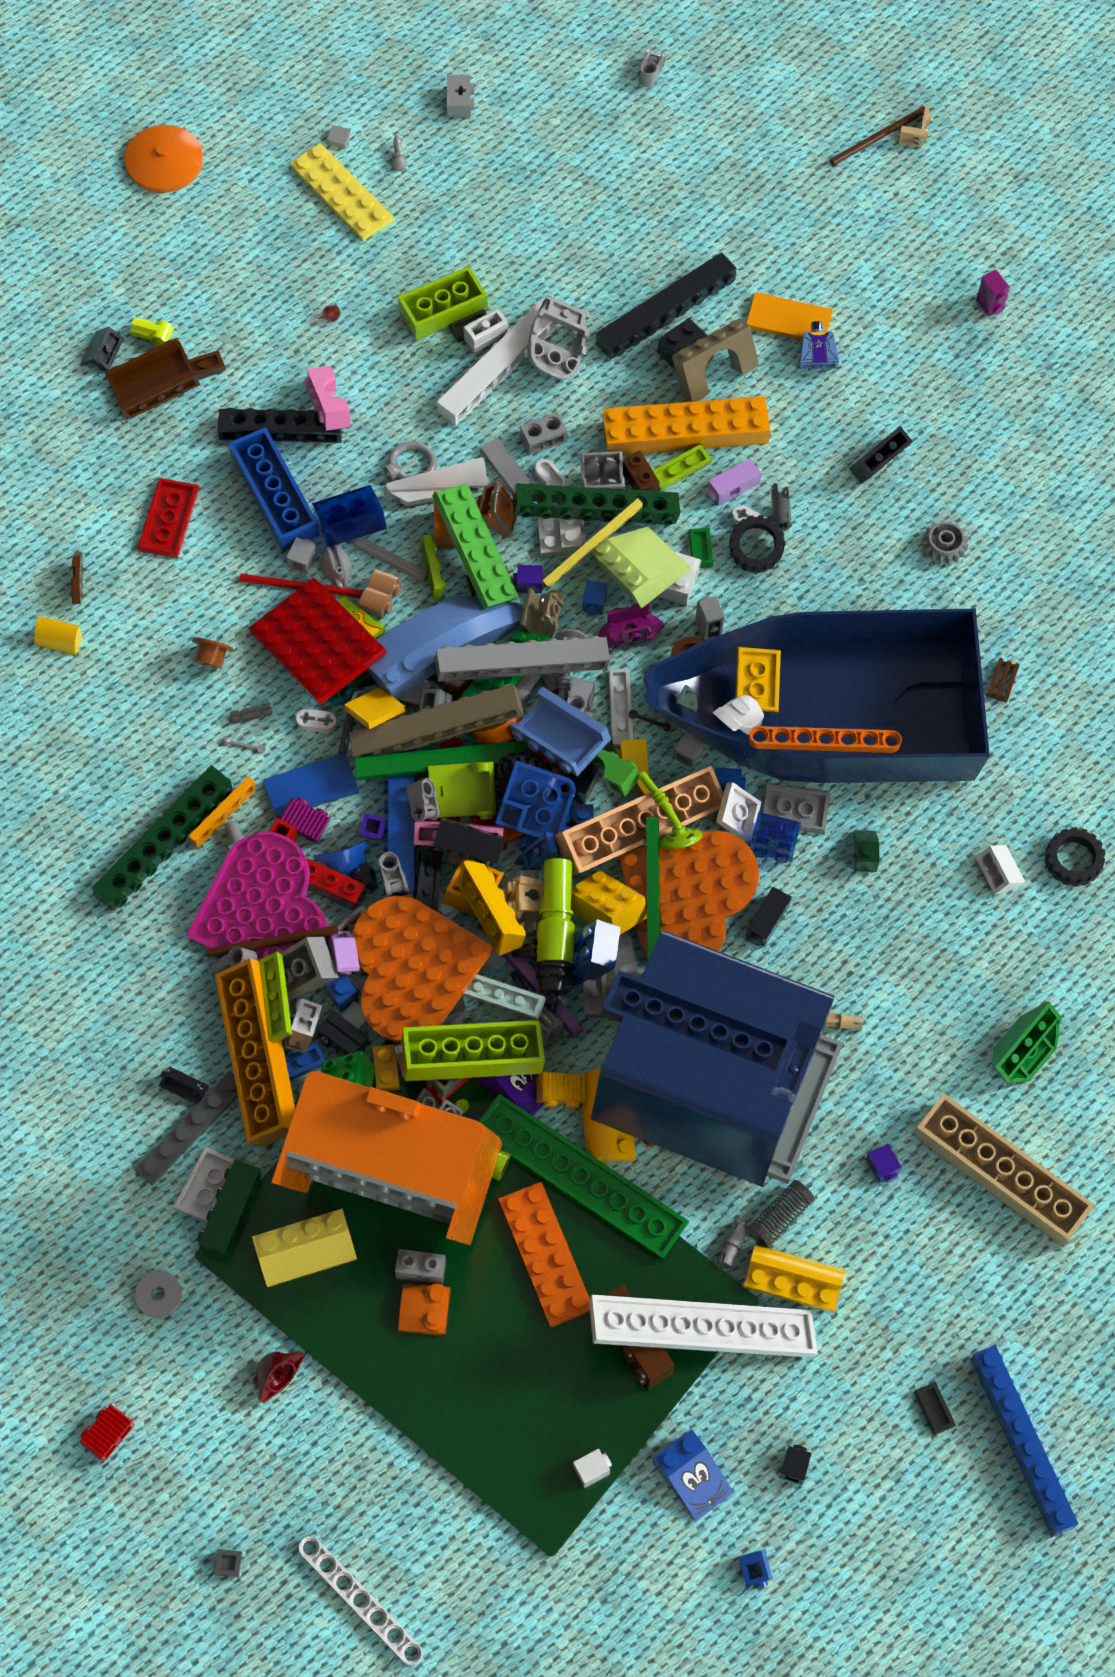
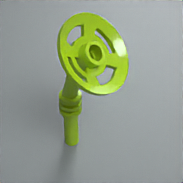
M645 771L640 773L639 779L652 794L651 798L657 803V806L662 807L673 826L672 831L659 840L660 847L664 849H679L698 842L703 836L702 831L695 828H685L668 802L669 798L666 797L662 789L659 790Z

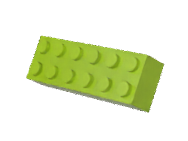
M540 1020L403 1027L401 1047L405 1081L542 1074L545 1058Z

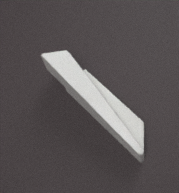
M484 458L474 459L386 483L385 494L400 499L401 503L405 506L434 502L432 497L433 491H441L463 484H468L469 488H484L488 485Z

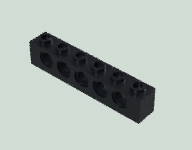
M226 408L219 409L217 430L219 440H237L266 427L273 441L342 443L343 428L326 431L324 426H319L324 424L319 422L318 412H315V410Z

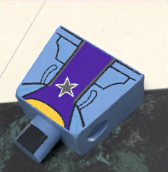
M821 321L811 322V332H805L802 337L799 369L837 368L839 357L833 332H823V322Z

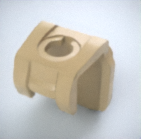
M518 876L510 881H506L505 889H502V891L504 892L507 905L511 906L515 912L517 922L521 919L522 912L540 911L541 897L543 896V880ZM530 890H536L540 898L537 901H533L528 896H525V893H528Z

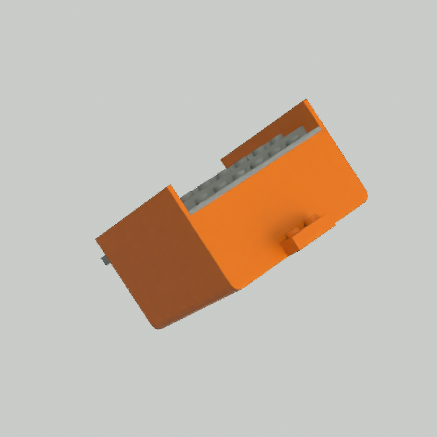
M312 1071L305 1078L271 1183L308 1194L311 1181L314 1180L340 1190L448 1223L450 1226L446 1238L471 1245L501 1150L502 1141L496 1134L478 1121L430 1107L418 1101L373 1087L369 1088L318 1071Z

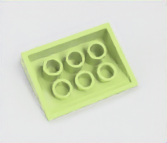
M648 526L607 538L591 551L599 566L641 608L691 570V567Z

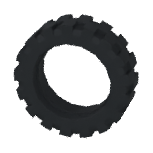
M752 515L748 516L747 519L740 520L739 524L734 526L730 535L729 548L731 557L734 558V562L737 565L739 564L742 569H748L750 572H764L766 569H772L780 561L784 552L785 540L783 531H781L778 523L775 524L773 519L769 517L768 519L763 518V515H758V517ZM761 528L773 537L774 549L767 558L761 560L751 559L742 552L740 539L747 530Z
M1071 827L1069 830L1067 828L1063 829L1060 833L1057 832L1048 844L1045 852V864L1048 865L1049 873H1052L1057 881H1062V884H1070L1074 887L1081 884L1083 886L1087 885L1090 881H1094L1103 868L1105 863V849H1102L1103 844L1100 840L1096 839L1097 836L1095 834L1088 833L1086 829L1078 830L1077 827ZM1076 842L1087 847L1093 858L1091 867L1085 871L1075 872L1062 866L1057 856L1060 846L1065 843Z

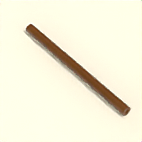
M922 106L830 159V163L835 166L924 115L925 107Z
M334 925L207 948L206 952L208 957L228 954L235 946L252 950L301 941L306 937L338 934V927Z

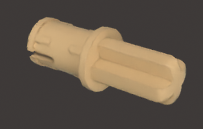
M843 1012L840 1014L829 1013L825 1026L838 1027L839 1030L845 1028L862 1031L863 1025L853 1023H863V1017L844 1015Z

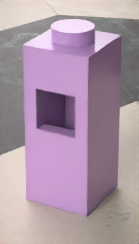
M748 459L710 479L707 494L719 506L759 485L762 473L753 461Z

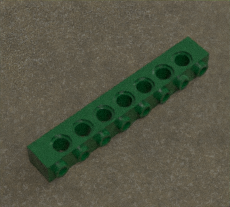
M516 483L512 493L513 516L611 522L638 498L643 503L642 508L625 523H656L668 526L676 524L680 516L679 493Z
M211 765L92 887L94 896L112 911H115L118 907H123L128 900L127 897L132 892H137L142 887L143 881L148 876L151 877L155 874L158 865L163 860L167 861L171 857L173 850L178 845L181 846L185 843L188 834L195 830L203 822V819L217 808V804L222 799L225 800L231 794L233 789L231 780ZM208 791L214 792L212 795L209 796L204 795ZM193 806H198V807H199V808H198L197 810H195V811L189 810V809H190L191 807H193ZM179 821L184 822L181 826H175ZM163 837H169L167 841H160ZM148 852H154L153 856L145 857ZM135 867L140 868V869H139L137 872H135V873H131V872H130V870H131L132 868H135ZM118 883H124L123 887L115 888Z

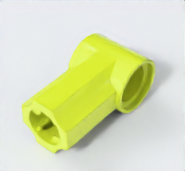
M136 317L132 321L130 333L133 336L150 340L152 344L159 346L170 340L174 328L166 321L161 320L154 323Z

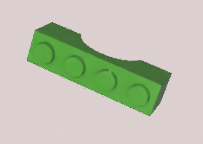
M602 749L588 764L602 767L605 770L604 780L607 788L623 797H626L639 781L637 766L632 761H625L619 758L612 751L607 752Z

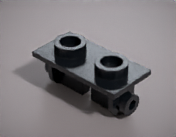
M170 1066L168 1070L164 1069L162 1071V1080L158 1085L196 1105L202 1100L209 1088V1085Z

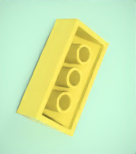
M343 1209L252 1236L267 1287L357 1260Z

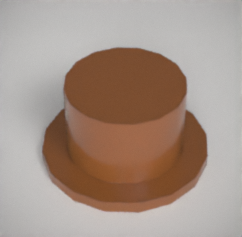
M193 637L191 640L197 644L193 662L200 665L222 669L226 652H233L232 647L220 642Z

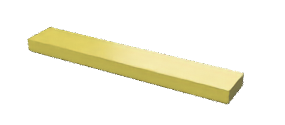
M637 498L543 579V584L550 588L594 548L642 508L643 503Z

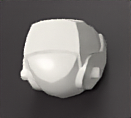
M748 695L735 698L713 712L734 732L740 729L747 735L750 734L752 728L761 726L764 718L763 711L758 702Z

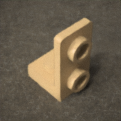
M925 106L921 129L902 126L898 144L922 147L923 140L927 141L929 129H925L926 125L930 126L932 114L928 113L929 106Z

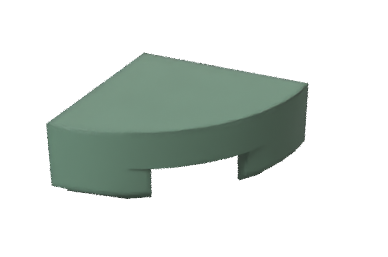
M685 684L676 705L696 713L698 709L696 694L691 687Z

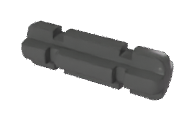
M270 703L261 704V707L257 705L241 709L242 711L235 710L230 712L231 721L235 724L243 719L248 721L261 718V715H264V717L272 715V708Z

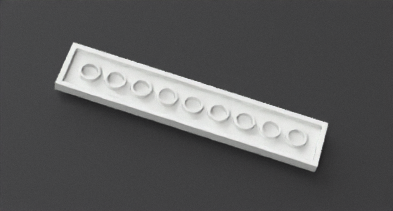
M591 1295L589 1298L592 1337L595 1344L812 1358L818 1354L812 1310Z

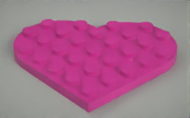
M258 832L240 839L226 855L186 936L209 948L328 927L325 916L319 906L305 896L309 886L310 871L306 856L300 847L291 839L275 832ZM324 936L325 942L328 944V936ZM299 941L252 949V951L257 954V961L275 952L281 953Z

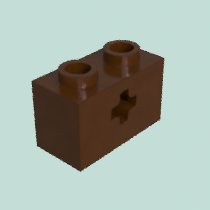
M641 451L623 458V474L633 490L659 491L660 482Z

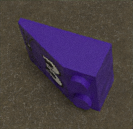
M539 1074L477 1077L476 1079L494 1095L498 1096L501 1094L532 1116L544 1106V1103L536 1102V1076Z

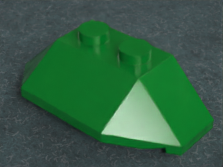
M1045 1002L1020 1016L993 1048L992 1067L1005 1082L1030 1081L1056 1050L1059 1024H1061L1062 1017L1050 1002Z

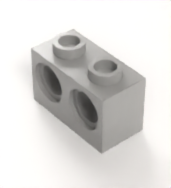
M557 412L547 414L534 421L525 422L520 426V437L529 455L567 442V429Z

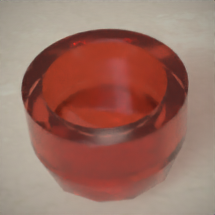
M327 305L322 311L323 317L328 321L335 322L339 319L340 309L335 305Z

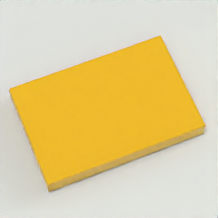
M737 648L735 698L744 695L751 696L758 702L763 713L778 714L781 650Z

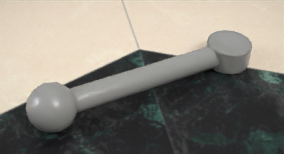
M228 737L222 739L224 745L231 744L256 750L260 754L266 751L264 745H249L230 740Z

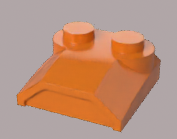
M404 1284L398 1331L445 1336L450 1287H445L441 1284H433L431 1286Z

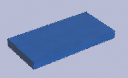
M345 753L263 779L276 819H280L292 797L295 799L300 797L309 802L311 808L359 793Z

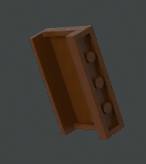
M178 338L168 340L165 344L150 349L146 353L131 358L127 362L112 367L109 371L105 372L127 420L201 385Z

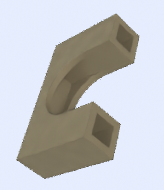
M739 318L733 320L728 325L715 330L712 334L697 340L696 343L672 355L683 397L690 402H694L709 395L705 368L709 359L720 350H728L732 368L742 375L759 366L751 328L747 323Z

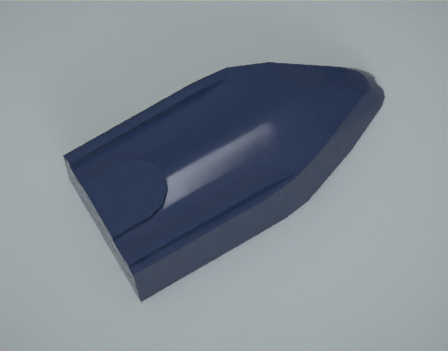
M976 608L820 611L771 616L705 640L660 661L649 668L643 678L647 689V694H644L646 702L659 715L736 763L778 780L811 783L975 781L990 757ZM737 648L781 650L778 714L763 713L764 718L761 726L892 730L898 732L902 738L899 750L895 753L756 749L749 744V735L740 729L734 732L713 714L719 707H723L735 699ZM685 684L691 687L696 694L698 700L696 713L676 705ZM760 733L753 735V739L757 742L765 740L764 735ZM778 734L775 736V739L782 743L787 740V737L783 734ZM799 735L797 740L800 743H807L809 738L806 735ZM823 735L819 737L820 742L823 744L831 742L828 736ZM849 736L841 738V741L846 745L853 743V739ZM865 737L863 739L866 745L875 744V740L872 737ZM890 737L885 740L889 746L897 744L894 738Z

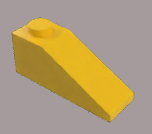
M646 739L620 740V748H616V754L619 758L625 761H632L637 766L639 774L645 771L649 776ZM639 779L634 789L639 796L649 793V790Z

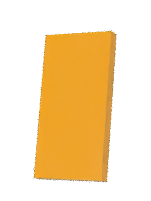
M755 292L747 324L751 330L802 341L803 334L811 332V322H823V332L828 331L833 309Z

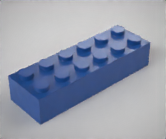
M262 428L229 442L231 458L282 552L292 547L296 537L311 540L320 536L318 522L267 428Z

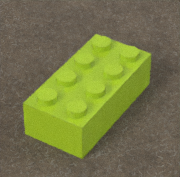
M470 266L397 296L398 310L416 340L444 329L449 324L483 309H488L487 294Z

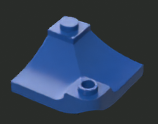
M516 761L495 824L538 838L546 832L553 833L554 835L562 832L576 790L574 782L567 777ZM563 784H566L569 787V790L566 793H563L560 790V787Z

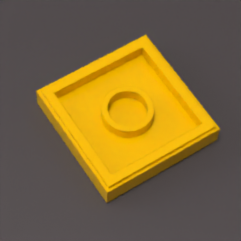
M381 687L344 704L345 711L368 729L405 712L404 705Z

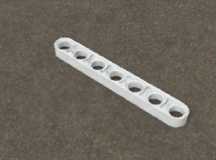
M312 1536L303 1538L299 1544V1552L302 1557L403 1663L408 1666L419 1664L423 1657L420 1645L318 1539ZM307 1542L316 1543L317 1550L314 1554L307 1555L304 1553L303 1547ZM324 1559H330L334 1563V1567L330 1572L326 1573L320 1569V1563ZM345 1576L350 1579L351 1584L348 1589L340 1590L337 1587V1580L340 1577ZM358 1594H364L368 1600L367 1604L362 1608L356 1607L353 1602ZM374 1612L383 1613L385 1619L381 1625L371 1623L370 1618ZM393 1629L399 1630L402 1634L401 1640L397 1643H391L387 1638L388 1633ZM409 1647H414L419 1651V1656L415 1661H408L405 1658V1651Z

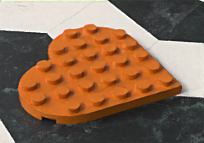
M724 831L702 832L703 836L698 842L679 849H664L659 845L660 931L664 930L720 951L726 937L725 918L743 910L749 904L758 888L759 867L754 853L742 839ZM647 846L625 852L619 855L626 886L645 897L647 913ZM646 918L635 926L640 945L648 956Z
M392 896L373 903L360 915L352 933L356 942L359 966L369 975L361 995L362 1011L367 1022L381 1037L401 1043L403 1027L442 1025L494 951V947L416 899L406 896Z

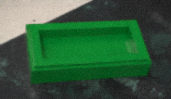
M710 528L689 529L691 557L701 560L700 568L713 567Z

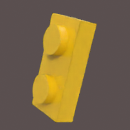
M395 1044L373 1046L376 1088L379 1090H400L397 1057L394 1049Z

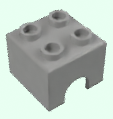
M622 451L581 453V486L625 489Z

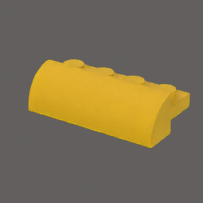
M601 1069L583 1073L582 1075H586V1102L582 1104L586 1152L604 1164H609L611 1161H635L634 1136L591 1120Z
M755 1244L743 1288L834 1313L845 1270Z

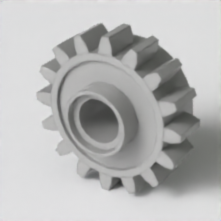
M941 520L938 524L934 522L932 528L928 527L922 540V548L926 549V556L932 555L931 561L939 559V564L946 561L950 565L951 560L957 563L959 557H964L969 545L967 544L969 538L964 536L965 529L962 530L959 524Z

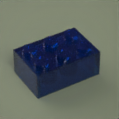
M371 485L312 503L319 530L327 547L387 529L384 511Z

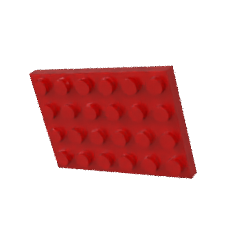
M312 578L248 628L251 634L319 705L323 704L387 654L385 648L315 578Z

